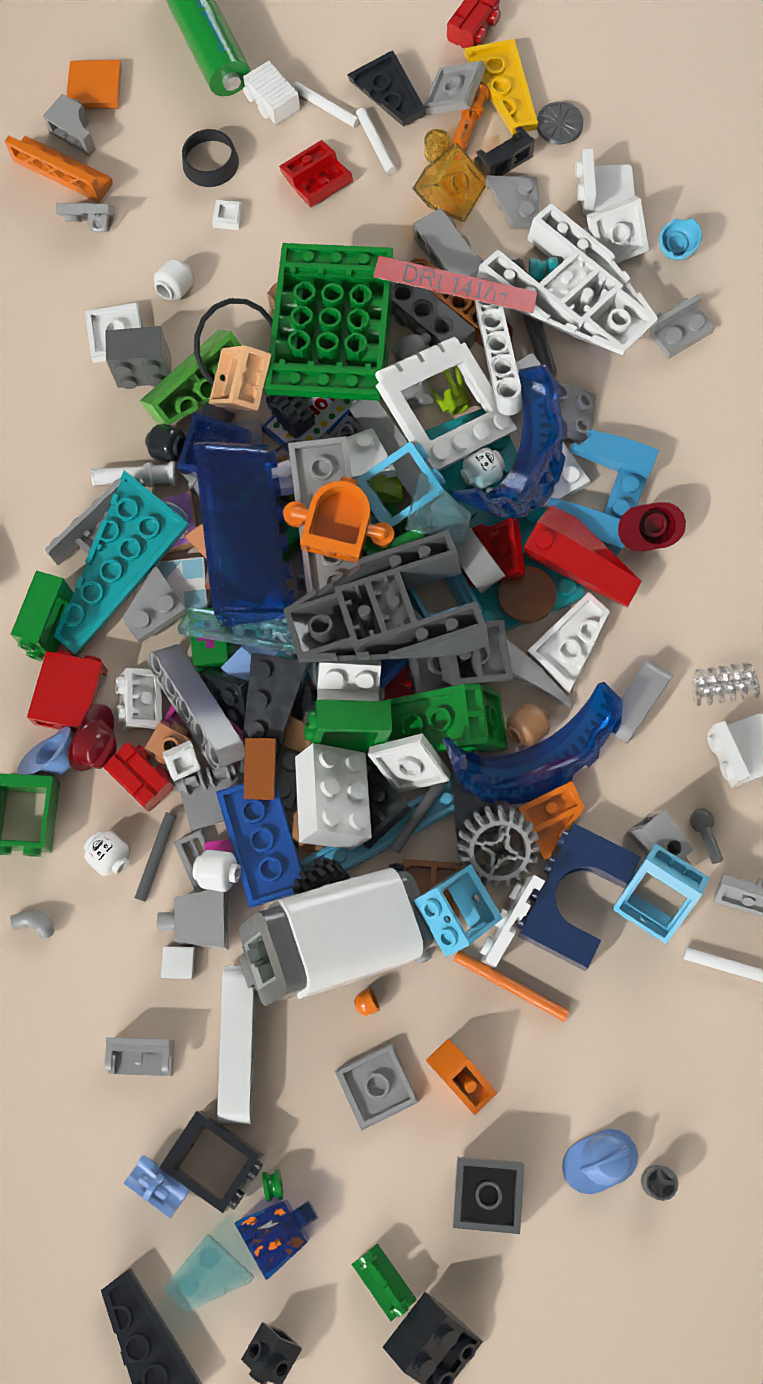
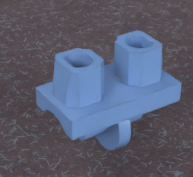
M144 1154L126 1178L124 1184L166 1216L172 1218L190 1190L161 1170L157 1163Z

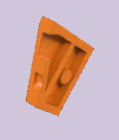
M572 781L517 808L519 813L525 814V822L531 821L534 828L532 831H536L539 835L535 843H538L540 846V851L538 852L543 861L549 859L552 855L551 853L556 848L564 828L570 830L572 824L585 810V806Z

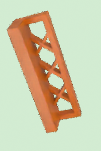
M8 136L5 140L14 162L100 203L113 184L110 176L27 136H24L21 141L12 136Z

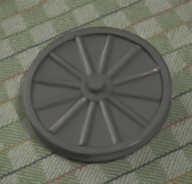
M567 102L550 103L544 106L537 116V131L539 135L552 144L570 143L579 137L583 129V116L577 107Z

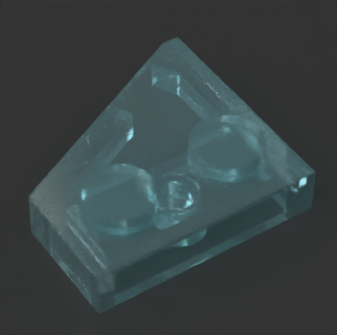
M419 472L405 529L428 535L449 530L453 541L465 543L471 513L452 499L445 490L436 485L429 476Z
M207 1234L165 1285L163 1290L188 1312L232 1290L251 1283L255 1276L211 1235Z

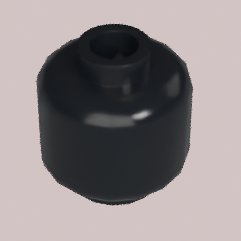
M158 424L147 434L145 444L148 453L153 459L170 463V461L178 462L184 457L183 449L188 439L184 431L179 427Z

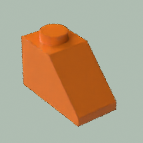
M449 1038L425 1060L474 1115L497 1094L479 1070Z

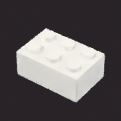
M312 743L295 757L299 842L353 850L372 838L366 753Z

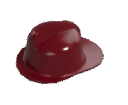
M670 502L638 505L628 509L622 515L618 523V535L623 545L632 551L666 548L674 545L682 538L685 532L686 520L684 513L679 507Z
M101 703L93 705L82 718L77 733L68 749L69 765L74 770L82 772L92 767L101 769L116 754L117 742L113 731L114 717L107 705Z

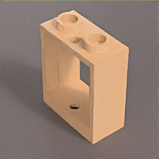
M245 345L222 348L209 404L232 411H258L271 354ZM221 375L225 376L224 381L220 380Z

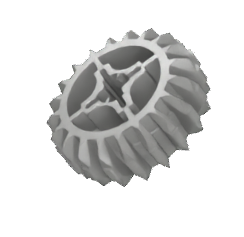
M497 805L495 813H492L490 807L486 806L484 808L486 815L482 817L479 812H474L473 815L476 821L473 823L470 820H465L464 824L469 830H459L458 833L459 837L463 839L456 843L457 849L461 850L457 855L458 860L464 862L462 868L472 864L485 887L491 880L493 886L497 889L502 880H504L506 886L510 887L512 884L510 879L513 877L522 882L523 878L520 872L531 873L532 869L528 863H537L538 859L533 853L540 851V846L538 843H535L539 835L536 831H532L534 828L531 821L525 822L526 816L522 812L515 816V809L513 807H509L504 814L502 805ZM497 826L492 833H483L486 829ZM511 827L521 835L520 849L516 848L514 843L509 842ZM498 842H502L503 848L499 849L498 847V851H494L492 846L495 843L498 846ZM475 844L480 845L482 850L487 851L485 856L487 862L485 865L474 857ZM504 860H512L510 863L500 866Z

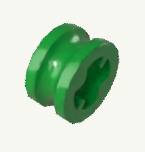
M274 1170L273 1174L262 1172L266 1201L271 1202L273 1197H277L279 1200L284 1199L280 1170Z

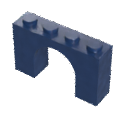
M574 823L570 831L564 828L557 842V845L562 848L557 858L551 855L543 871L548 874L545 883L540 891L534 889L530 899L535 901L531 911L523 916L516 927L521 929L518 937L586 971L600 945L601 939L573 926L562 917L555 900L557 885L565 876L574 872L585 871L594 873L625 889L635 872L641 856Z

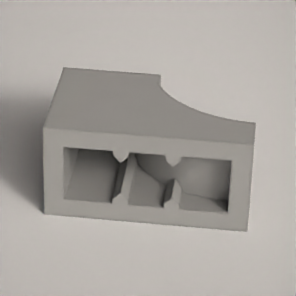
M61 94L43 115L48 130L54 136L90 156L96 148L90 132L85 129V126L88 124L84 112L85 108L77 99H70Z

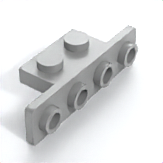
M120 478L115 480L102 496L95 499L84 513L75 518L71 525L58 537H55L50 545L46 547L45 551L57 565H60L78 547L86 554L89 553L101 522L105 520L111 506L112 496L114 493L116 494L119 487Z

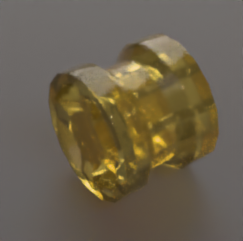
M433 129L425 135L424 155L428 162L442 164L448 160L450 136L446 131Z

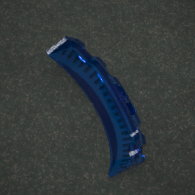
M545 364L523 368L518 371L523 405V429L516 460L506 478L488 493L484 494L480 488L459 490L453 492L452 498L500 518H520L529 515L528 513L536 508H541L551 497L556 483L560 480L566 457L562 453L563 439H567V423L561 414L559 398H562L563 395L560 385Z
M604 681L598 683L585 705L565 726L544 741L516 753L484 756L461 749L449 737L443 738V742L456 777L466 790L488 803L494 804L495 801H507L510 805L526 803L573 781V775L585 765L589 768L599 758L600 748L611 733L616 735L621 725L623 701Z

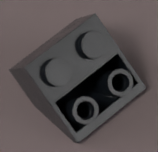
M424 1292L382 1348L403 1373L418 1383L453 1384L455 1378L467 1362L473 1358L483 1341L443 1304Z

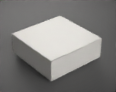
M216 200L212 219L213 228L239 230L243 211L242 202Z
M190 740L162 752L173 781L201 769Z
M163 947L161 978L193 980L195 948Z

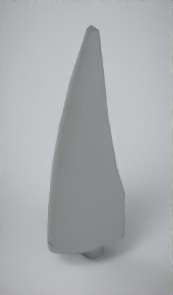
M507 639L513 679L526 683L572 708V702L549 675L525 652Z

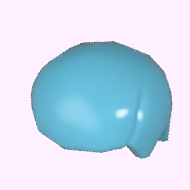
M675 218L661 230L658 239L660 251L668 259L674 261L686 260L697 252L703 238L700 225L692 218L687 220Z

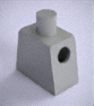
M666 810L649 813L627 831L646 856L656 843L666 850L668 846L670 853L693 866L686 858L693 851V847Z
M206 890L175 897L174 912H158V931L174 930V940L181 945L228 950V892Z

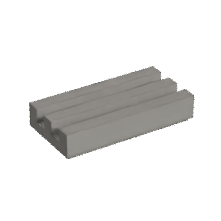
M201 829L174 841L195 893L206 891L207 889L201 888L197 880L194 879L193 869L182 845L188 843L196 860L200 855L193 840L199 838L204 851V842H207Z

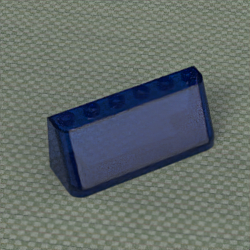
M212 441L194 443L211 601L214 615L220 627L284 619L283 609L295 602L294 590H288L287 579H292L290 561L284 562L283 551H289L287 535L286 533H281L280 523H285V519L283 516V505L277 506L276 496L281 495L279 477L274 478L273 468H278L276 451H270L269 445Z

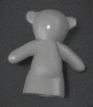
M428 333L423 335H407L398 344L393 346L392 351L398 355L400 361L412 355H417V353L427 349L426 345L431 341V336ZM429 378L401 390L411 410L433 403V395L428 384Z

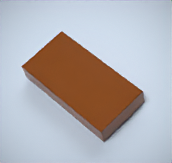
M245 738L244 799L275 800L277 738Z

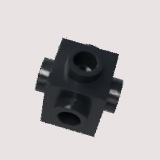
M262 1322L241 1360L251 1369L249 1372L250 1377L258 1383L267 1384L269 1381L274 1384H283L302 1348L285 1331Z

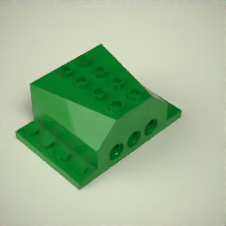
M282 243L269 348L271 358L265 381L266 395L380 401L381 395L376 388L379 382L375 374L377 371L388 367L391 336L392 284L391 281L375 278L374 273L378 256L393 259V248Z

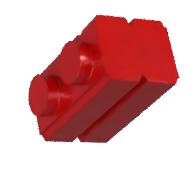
M464 0L447 23L448 41L457 46L460 45L463 49L483 44L487 37L488 29L491 25L496 26L500 19V0Z
M126 742L117 751L116 755H113L104 764L103 768L150 812L161 799H164L173 790L174 786L169 781L171 778L170 773L161 764L155 768L148 761L152 756L140 744L135 748L130 742Z

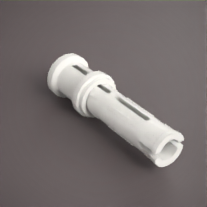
M176 461L158 465L147 462L142 467L92 468L91 470L93 486L112 485L115 480L121 478L123 470L139 483L145 484L148 487H154L155 484L177 486L179 479Z

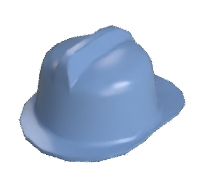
M68 726L63 727L55 735L34 746L21 760L18 766V774L31 775L42 770L54 776H59L72 769L68 761V749L72 742V739L69 737L71 729Z
M615 1129L603 1130L575 1143L568 1149L563 1159L562 1169L564 1177L569 1185L580 1193H599L625 1181L633 1174L637 1166L638 1153L634 1142L622 1131Z

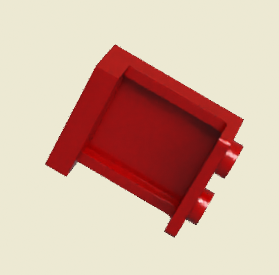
M57 650L56 653L46 651L27 718L37 726L57 730L68 726L71 729V733H77L82 718L95 703L102 675L107 676L108 669L101 662L102 660L91 655H85L84 658L74 657L73 653L65 650Z

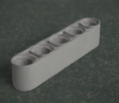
M178 644L150 652L148 654V665L152 674L212 768L219 769L244 759L245 748L242 740L183 649Z

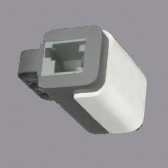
M387 868L276 900L268 906L269 909L256 912L239 927V935L244 953L238 959L247 987H255L261 1003L264 1006H268L295 996L301 999L356 982L420 958L422 952L432 944L434 936L413 901L421 895L414 876L407 871H396L393 868Z

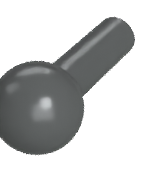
M697 809L690 816V824L695 831L701 833L712 864L720 863L724 859L712 830L715 822L714 816L707 809Z

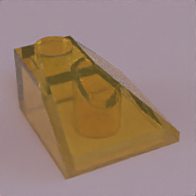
M456 142L424 168L412 189L429 208L435 211L441 208L447 216L464 222L486 187V177Z

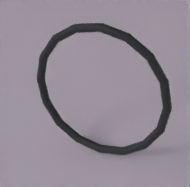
M228 298L214 304L201 317L194 335V356L201 374L212 386L214 379L206 371L200 356V336L205 322L219 308L229 304H245L259 311L272 329L273 319L260 305L248 299Z

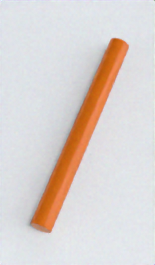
M461 950L457 952L453 960L565 1022L570 1012L568 1009Z

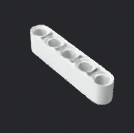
M475 300L478 323L497 409L504 415L517 414L522 407L521 384L504 309L502 306Z
M232 965L224 966L222 976L217 1117L218 1124L251 1125L254 1097L257 990L255 987H247L241 966Z

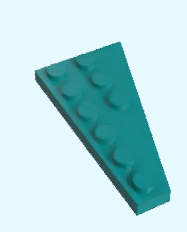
M123 470L121 475V482L116 494L114 493L112 496L111 506L105 520L101 522L85 560L86 565L83 572L77 579L69 604L66 605L54 634L58 641L77 656L147 577L152 568L160 562L190 527L188 522L125 470Z

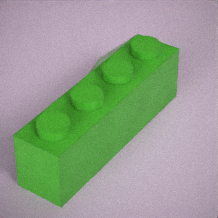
M218 330L200 346V356L203 364L213 379H215L222 348L242 346L232 331ZM193 352L140 400V403L157 423L168 426L197 411L206 402L209 403L213 386L201 374ZM221 375L220 380L224 381L225 376Z

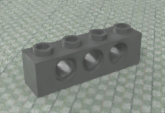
M391 281V314L401 326H407L417 335L428 333L431 336V341L428 343L430 347L452 337H456L460 344L466 343L469 349L475 344L476 329L429 290ZM439 331H445V332H447V333H445V334H439V333H437V332H439Z

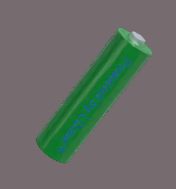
M165 0L210 90L215 95L221 97L230 96L245 87L243 76L251 72L216 1Z

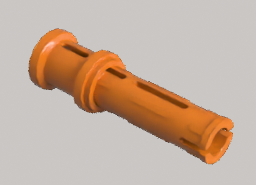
M481 83L477 92L479 91V96L475 95L470 109L460 110L462 116L448 152L449 156L453 159L462 160L464 158L476 121L483 116V105L488 100L490 91ZM466 129L464 138L462 139L461 136L463 130Z

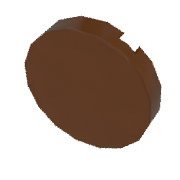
M524 566L525 575L500 582L497 595L498 602L503 613L510 619L523 624L537 623L546 618L554 607L557 595L555 584L550 576L541 569Z

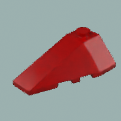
M550 505L539 519L524 546L525 557L627 608L642 582L577 517L553 505Z

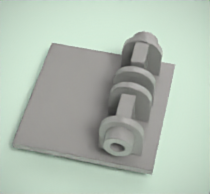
M548 377L546 384H548L555 402L558 434L583 443L589 438L586 435L587 431L592 430L596 394Z
M234 763L219 769L206 765L201 767L200 770L175 781L177 790L181 794L191 832L224 821L216 791L240 784Z

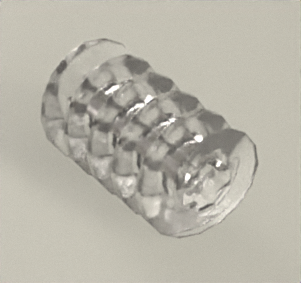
M748 661L741 663L740 666L736 663L730 664L729 668L721 665L718 666L717 670L714 667H708L706 671L700 668L696 669L693 673L692 694L694 702L698 707L701 706V699L703 697L708 705H712L713 696L717 697L719 703H724L725 694H728L731 702L736 701L737 692L740 693L743 700L748 699L749 690H751L754 698H758L760 695L757 674L752 664Z

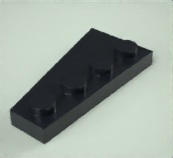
M131 1268L101 1289L113 1331L117 1335L121 1348L120 1354L124 1366L126 1365L132 1384H202Z

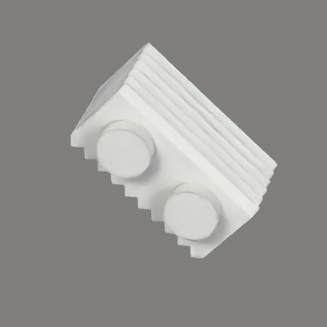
M269 60L243 76L245 96L250 102L255 101L258 104V109L265 119L270 118L275 125H278L283 119L299 111L300 104L297 91Z

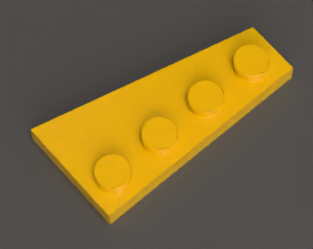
M515 39L464 48V56L468 63L483 61L486 70L480 83L489 89V98L512 135L517 133L515 128L521 126L526 132L537 130L538 121Z

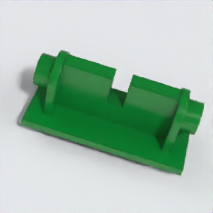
M378 1243L351 1264L390 1321L394 1320L397 1316H402L408 1311V1307L417 1301Z

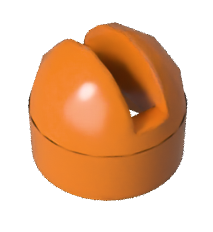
M370 987L356 995L354 1005L358 1013L367 1016L380 1011L378 1000Z

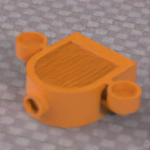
M341 477L340 481L327 483L318 489L311 500L309 509H306L301 502L293 501L288 503L283 510L284 519L289 526L301 527L304 525L300 540V546L303 551L356 564L362 558L367 537L371 538L372 543L376 547L387 548L394 541V530L391 525L385 522H379L375 525L370 524L371 511L368 498L357 486L358 481L349 477Z

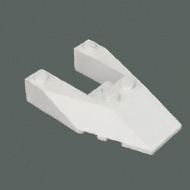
M551 203L533 218L527 239L548 257H557L559 266L540 283L537 282L499 250L495 251L479 266L477 274L479 279L537 292L534 313L515 309L511 310L573 337L621 355L658 321L657 316L641 293L637 294L629 283L630 277L626 271L622 272L614 261L615 255Z

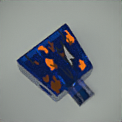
M285 1199L249 1214L234 1224L265 1280H267L310 1240L304 1227L319 1217L309 1200L293 1210L289 1201Z

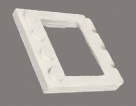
M456 337L417 353V355L405 358L395 365L392 364L375 374L379 382L376 385L377 390L408 441H412L414 445L420 443L429 455V458L425 461L431 470L437 467L440 471L517 430L510 416L498 411L492 386L466 343L460 344ZM457 365L465 377L466 384L477 402L481 403L486 414L430 441L402 395L401 390Z

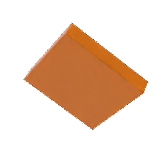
M120 60L70 61L67 97L77 99L85 109H119L122 71Z

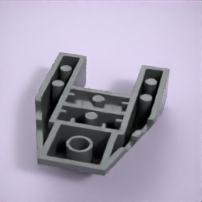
M449 530L363 557L358 560V565L343 575L340 572L332 577V582L317 592L315 589L283 609L299 663L455 656L489 646L487 626L477 602L417 621L407 594L408 590L461 573L458 552Z

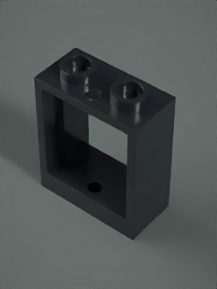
M196 1111L159 1168L221 1213H225L229 1208L235 1210L244 1197L245 1192L241 1189L247 1179L253 1181L264 1164L260 1162V1159L264 1154L223 1125L218 1124L216 1120L203 1111ZM205 1128L248 1157V1160L223 1199L179 1169Z

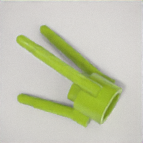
M455 366L459 387L455 385L449 369L444 370L443 373L450 386L444 392V399L429 385L433 399L440 405L443 413L449 411L452 416L465 412L470 407L469 402L471 401L465 388L461 370L458 366Z

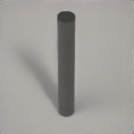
M449 781L431 785L390 845L391 849L400 854Z
M165 812L134 897L137 900L143 902L147 900L177 817L174 814Z

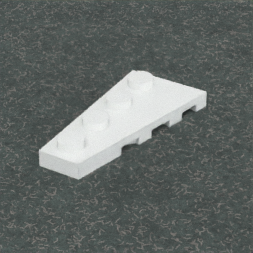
M373 428L347 437L352 479L356 480L388 457ZM290 459L266 468L269 479L278 496L294 494ZM393 464L375 476L395 477L396 471Z

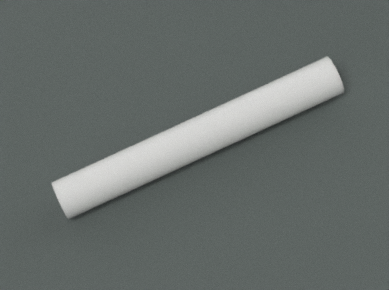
M296 81L292 87L301 97L353 128H356L359 124L358 117Z
M359 108L356 111V115L387 175L394 174L396 168L365 108Z
M688 947L685 948L684 960L763 982V969Z

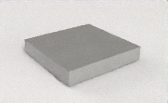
M483 61L439 67L424 104L426 114L470 109L486 70Z
M392 1043L335 1070L361 1131L419 1102Z

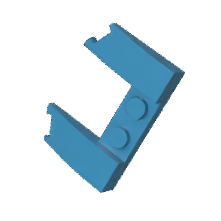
M589 430L586 433L589 438L580 445L574 442L568 452L618 472L603 512L552 497L549 499L548 508L550 505H553L577 517L617 556L624 547L618 535V523L628 509L638 505L659 450L624 437Z

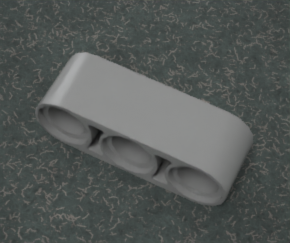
M648 659L613 708L614 715L607 732L627 744L673 677V674Z

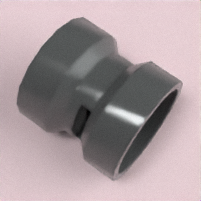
M656 1164L651 1165L641 1175L642 1189L650 1197L665 1201L675 1196L678 1190V1179L675 1173L668 1167Z

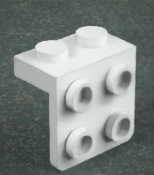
M582 149L581 160L576 161L575 166L576 178H580V184L577 185V200L581 201L582 215L594 213L635 196L633 168L631 165L594 166L593 149Z
M756 714L729 725L725 721L714 724L707 733L708 744L711 750L716 753L722 775L729 782L731 788L763 777V714Z

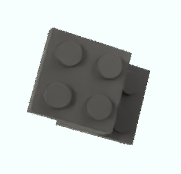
M504 620L485 622L489 646L455 656L408 658L413 694L461 684H488L511 681L513 675Z

